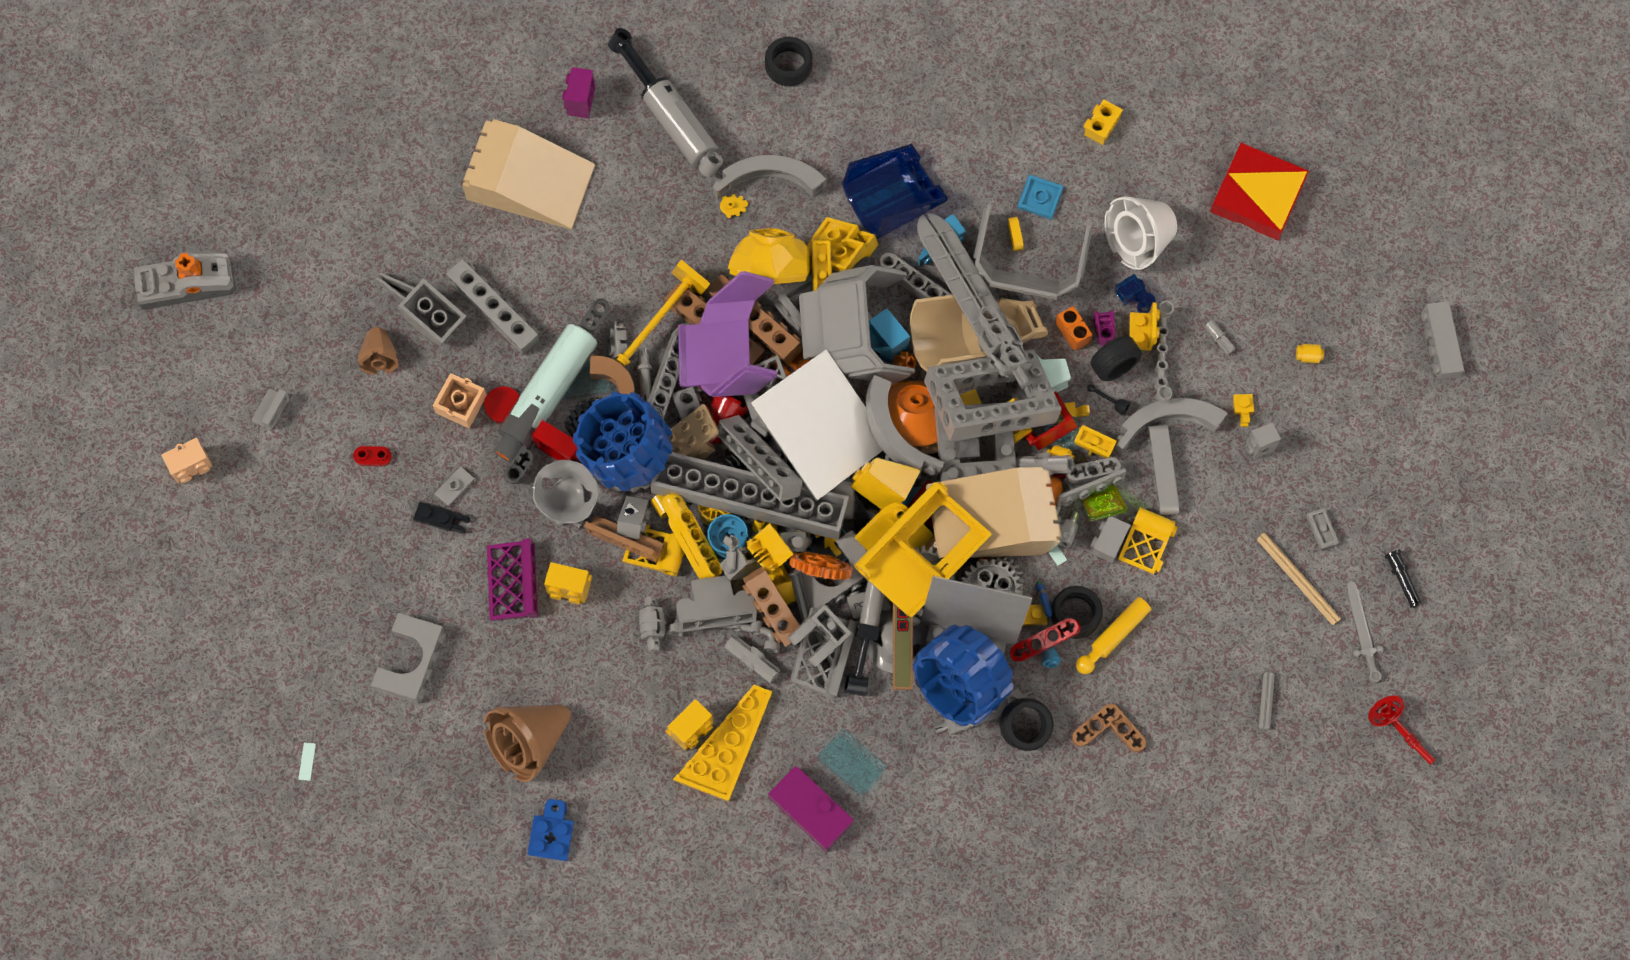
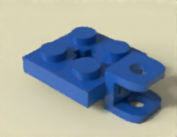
M549 799L545 805L544 815H534L527 855L568 861L574 821L565 820L567 812L566 802ZM555 805L559 806L557 812L553 811V807ZM550 832H553V836L556 837V841H552L551 844H548V840H546L545 837L546 835L548 836Z

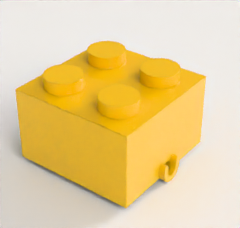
M550 562L544 585L550 598L555 600L565 598L569 599L570 603L579 605L580 602H586L592 575H589V571Z
M695 699L667 726L668 730L665 732L684 751L688 748L692 750L699 743L698 739L702 735L706 736L713 729V716Z

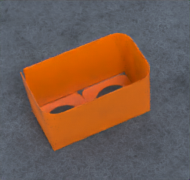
M1074 306L1057 315L1056 325L1073 350H1079L1092 343L1093 334ZM1072 313L1077 319L1073 323H1068L1064 320L1063 316ZM1077 326H1082L1087 333L1084 338H1077L1074 335L1073 331Z

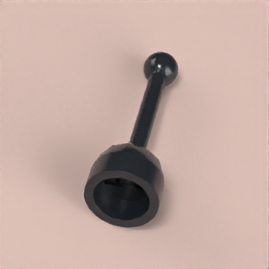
M1092 384L1087 387L1089 392H1095L1112 402L1115 411L1122 416L1131 404L1125 399H1118L1117 401L1095 389V386Z

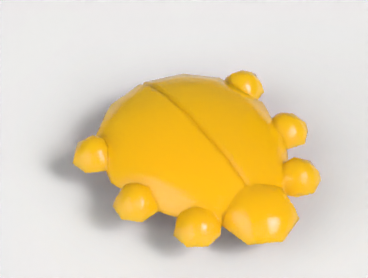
M732 194L731 197H722L720 209L722 213L726 214L727 218H731V215L738 217L740 211H746L745 207L748 206V202L743 200L742 196L737 198L735 194Z

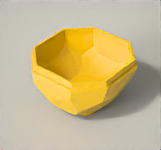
M778 228L749 230V235L745 236L735 247L728 269H730V274L735 276L742 271L771 278L774 280V284L806 281L811 271V262L806 244L801 239L795 237V234Z

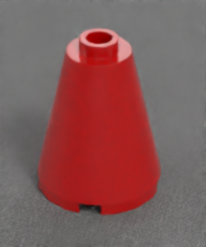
M731 396L714 397L710 413L718 428L719 420L736 415L743 418L749 411L748 407L745 406L743 408L742 402ZM716 435L708 442L715 445L716 442L720 444L722 440Z

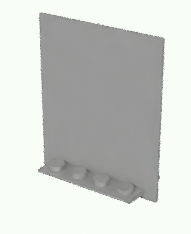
M933 576L920 624L929 626L926 642H931L951 625H957L958 627L969 625L982 634H986L1005 653L1006 643L1015 645L1018 640L1032 597Z

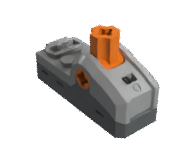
M189 251L177 255L173 261L134 267L137 300L143 310L232 295L236 290L232 262L228 255L222 251Z

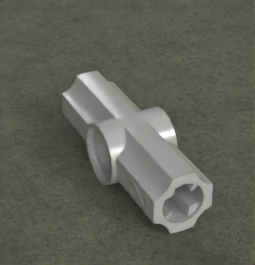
M1045 452L1035 456H1019L1016 458V468L1043 467V470L1049 471L1050 475L1054 473H1071L1074 466V460L1070 455L1051 456L1050 453Z
M735 634L724 646V649L740 660L739 662L743 666L746 665L750 668V672L754 671L769 684L776 679L781 671L768 661L760 650L754 646L750 647Z

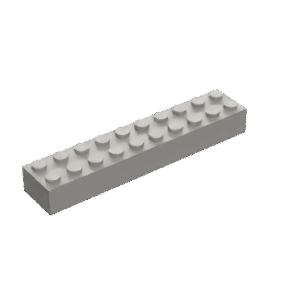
M674 452L669 454L665 463L666 468L663 472H659L651 481V493L665 496L668 493H676L685 502L839 540L849 502V496L833 492L826 493L816 501L805 485H802L799 497L780 502L752 472Z

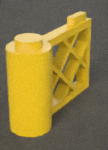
M1140 507L1118 560L1153 575L1155 571L1159 573L1163 561L1160 559L1169 537H1174L1177 531L1176 522ZM1134 530L1141 532L1145 540L1135 544L1132 538ZM1158 539L1163 544L1160 549L1153 551L1149 541ZM1147 543L1150 553L1140 556L1136 546ZM1134 547L1138 558L1129 560L1123 556L1126 550ZM1152 555L1155 562L1152 569L1144 566L1143 558Z
M647 525L645 531L647 537L652 539L657 537L665 538L663 542L664 548L657 564L648 563L644 557H639L636 560L629 559L630 552L627 550L622 561L635 566L660 571L667 575L677 576L684 557V551L674 533L668 534L652 530L650 525Z

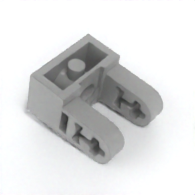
M825 604L820 605L788 637L796 645L813 628L824 637L826 641L808 658V661L814 667L820 664L851 634L847 627Z

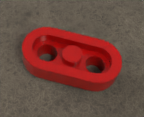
M360 446L355 449L353 458L360 466H386L391 462L392 454L387 447ZM361 453H366L364 457H359ZM384 453L385 456L383 458H379V454Z

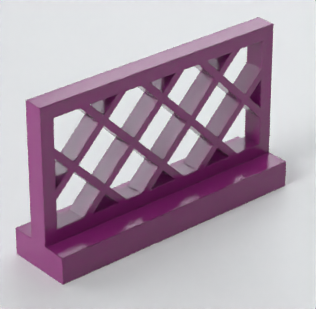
M526 538L518 542L487 545L490 621L524 617L538 618L535 543L530 538ZM514 547H521V553L516 559L509 554ZM501 549L504 554L496 561L492 558V550ZM508 555L514 561L505 569L500 563ZM516 564H519L522 567V572L515 577L510 571ZM499 566L505 572L497 580L493 577V571ZM509 574L515 580L507 588L501 582ZM519 582L523 590L516 596L511 590ZM500 584L506 590L497 598L494 595V589ZM508 593L515 597L509 606L502 602ZM520 601L523 604L524 612L515 613L511 609ZM500 603L507 608L502 615H495L494 609Z

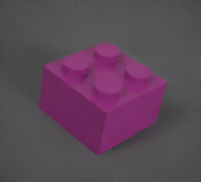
M571 67V72L567 73L566 76L567 90L563 91L562 96L564 109L567 110L568 116L589 119L596 88L594 71Z

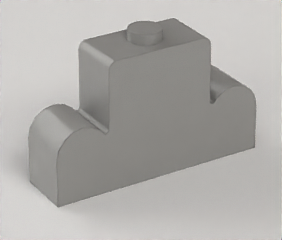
M727 576L692 580L691 599H681L676 605V621L679 632L756 622L757 609L753 604V595L748 596L744 590L733 595L731 583Z

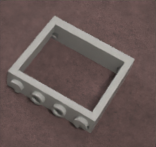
M812 274L808 276L806 281L797 282L777 293L773 304L801 340L800 313L789 298L813 285ZM868 312V319L871 320L872 316Z

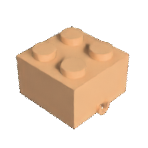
M450 373L433 404V408L436 414L470 428L487 395L484 388L473 384L470 379H462Z
M197 438L184 444H177L176 448L162 454L170 474L177 483H186L192 479V476L198 473L199 475L205 474L213 466L203 445Z

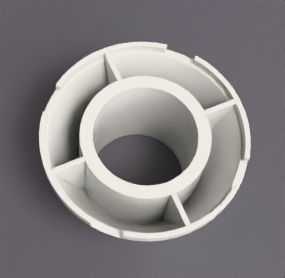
M1127 196L1117 198L1110 203V209L1105 214L1104 225L1108 243L1113 253H1119L1123 259L1121 262L1127 267L1136 270L1147 268L1153 264L1175 237L1177 232L1175 214L1166 203L1161 201Z

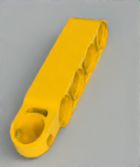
M668 493L662 499V506L669 517V525L698 578L704 579L720 576L722 574L721 564L693 513L688 509L679 494Z

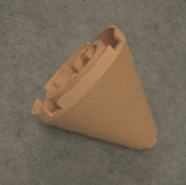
M561 704L496 707L484 717V723L488 722V729L484 731L485 738L499 765L506 772L511 770L517 774L514 779L528 782L537 777L567 727L571 713L566 706Z

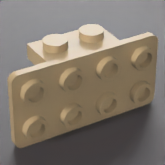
M702 404L671 428L672 435L669 438L670 443L673 445L672 452L703 460L715 451L713 444L708 441L715 437L719 430L706 405Z

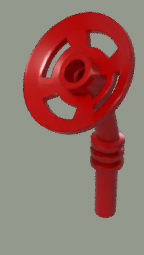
M1391 695L1377 701L1368 713L1369 722L1377 727L1386 726L1391 723L1403 736L1404 742L1411 746L1412 750L1415 749L1429 765L1433 764L1436 761L1434 757L1420 744L1421 741H1417L1418 738L1414 737V734H1410L1398 720L1405 708L1403 699L1399 696Z

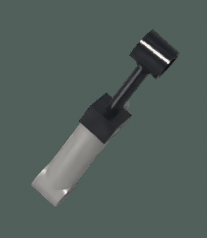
M869 581L867 583L860 622L857 623L855 632L856 637L862 638L855 674L849 673L847 675L844 686L845 693L865 696L869 679L862 676L869 640H878L880 630L878 625L885 596Z

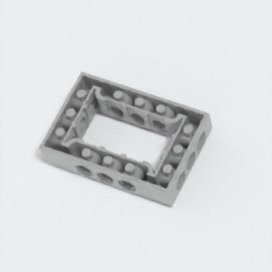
M1034 349L1024 351L1032 361L1030 368L1025 370L1031 384L1027 385V388L1024 389L1021 387L1028 399L966 410L958 391L966 388L976 389L978 386L989 384L993 386L995 383L1001 382L1010 383L1016 380L1014 376L1006 378V376L1000 375L992 358L986 357L928 367L924 383L950 442L1057 422L1062 409Z

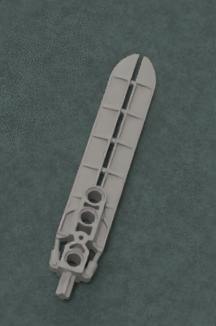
M927 213L926 215L932 224L931 226L924 214L921 215L917 223L918 236L979 338L978 342L986 356L992 358L995 362L994 365L999 370L1000 375L1006 376V378L1014 376L1020 387H1023V389L1027 388L1031 381L1025 370L1030 368L1032 361L1029 359L1028 354L1024 352L1023 342L1014 326L1008 322L953 228L941 217Z

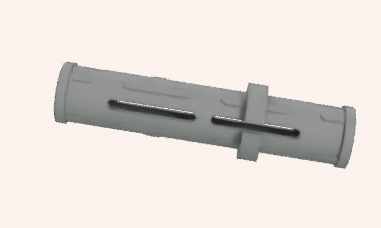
M642 348V352L641 349L637 350V371L640 378L641 397L648 402L652 390L650 374L652 365L649 362V349Z

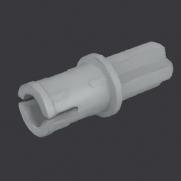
M1214 320L1205 325L1204 328L1213 337L1214 343L1217 342L1226 354H1231L1235 350V346L1226 337L1227 333L1223 332Z

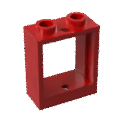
M1057 391L1054 394L1062 409L1060 413L1065 421L1038 437L1035 436L1033 431L1026 436L1031 447L1035 445L1038 451L1078 428Z
M542 420L532 434L535 447L557 461L571 460L581 463L576 456L578 448L573 443V438Z

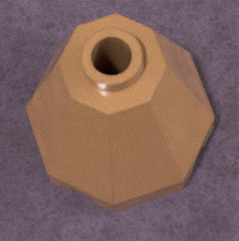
M381 327L370 329L365 336L358 354V363L362 372L377 375L376 371L386 370V374L399 367L394 346L387 331Z

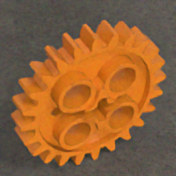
M796 552L790 557L789 565L792 568L801 570L802 573L810 576L846 580V578L850 579L853 566L830 555Z

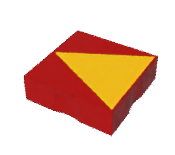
M1240 143L1210 212L1232 222L1244 224L1254 231L1278 241L1309 171L1249 145Z

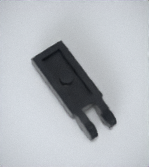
M419 502L413 520L446 531L465 534L466 529L464 527L453 525L454 520L469 523L470 518L450 510Z

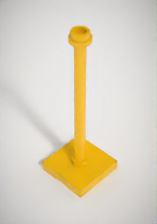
M680 260L671 273L682 284L624 354H618L616 361L622 366L629 365V358L687 288H691L693 292L701 296L711 284L683 260Z

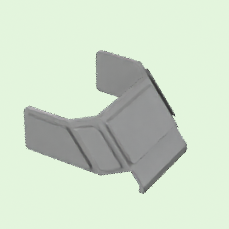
M988 203L987 207H984L973 258L976 259V269L990 283V287L1057 300L1058 296L1064 293L1067 294L1079 286L1080 280H1083L1093 230L1090 228V223H1087L1077 272L1057 282L993 269L982 253L991 204Z
M875 265L844 270L829 275L816 291L800 294L799 304L804 360L814 358L824 350H827L844 376L871 381L873 376L876 375L892 382L891 384H896L914 374L915 368L884 364L871 348L866 285L887 288L907 277L906 272Z

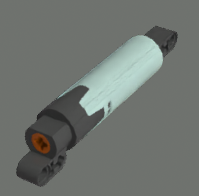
M603 298L597 299L581 320L580 327L574 324L566 326L500 425L498 433L502 438L493 452L510 463L504 472V479L507 483H517L531 465L533 454L528 449L534 442L532 434L542 420L548 421L596 348L597 340L591 333L598 328L610 309L607 300ZM596 305H602L604 307V312H598L596 310ZM592 317H595L592 326L588 327L587 324ZM523 455H526L527 461H524L521 466H518L517 464L520 462L521 457ZM509 470H515L518 473V478H510Z

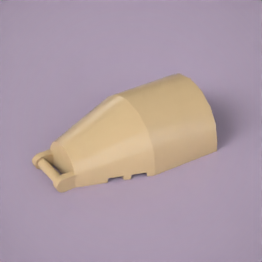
M953 295L915 300L910 313V339L914 355L920 367L926 372L928 367L987 357L984 351H980L978 337ZM1003 298L996 300L1010 325L1014 326L1023 344L1031 339L1042 338L1048 334L1047 328L1043 326L1036 310L1037 305L1034 300L1024 302ZM1028 312H1030V315H1031V317H1032V319H1033V322H1034L1036 328H1034V325H1033V323H1032V321H1031V318H1030Z

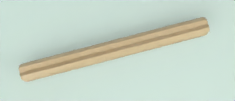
M1266 533L1261 534L1257 541L1331 625L1339 622L1340 616Z

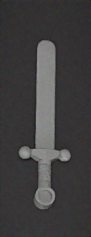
M1349 582V601L1362 650H1354L1353 655L1355 657L1360 655L1366 657L1370 672L1368 679L1371 683L1376 684L1381 680V673L1377 671L1373 654L1376 652L1382 653L1384 648L1380 645L1373 648L1359 591L1354 582Z

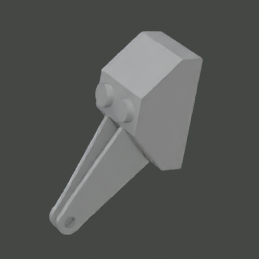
M382 272L379 274L382 279L375 278V281L401 302L397 308L406 320L423 336L440 346L466 318L464 313L424 278L416 287L405 284ZM394 288H396L397 290L403 292L404 294H406V295H408V296L405 298L403 295H401L399 292H397Z

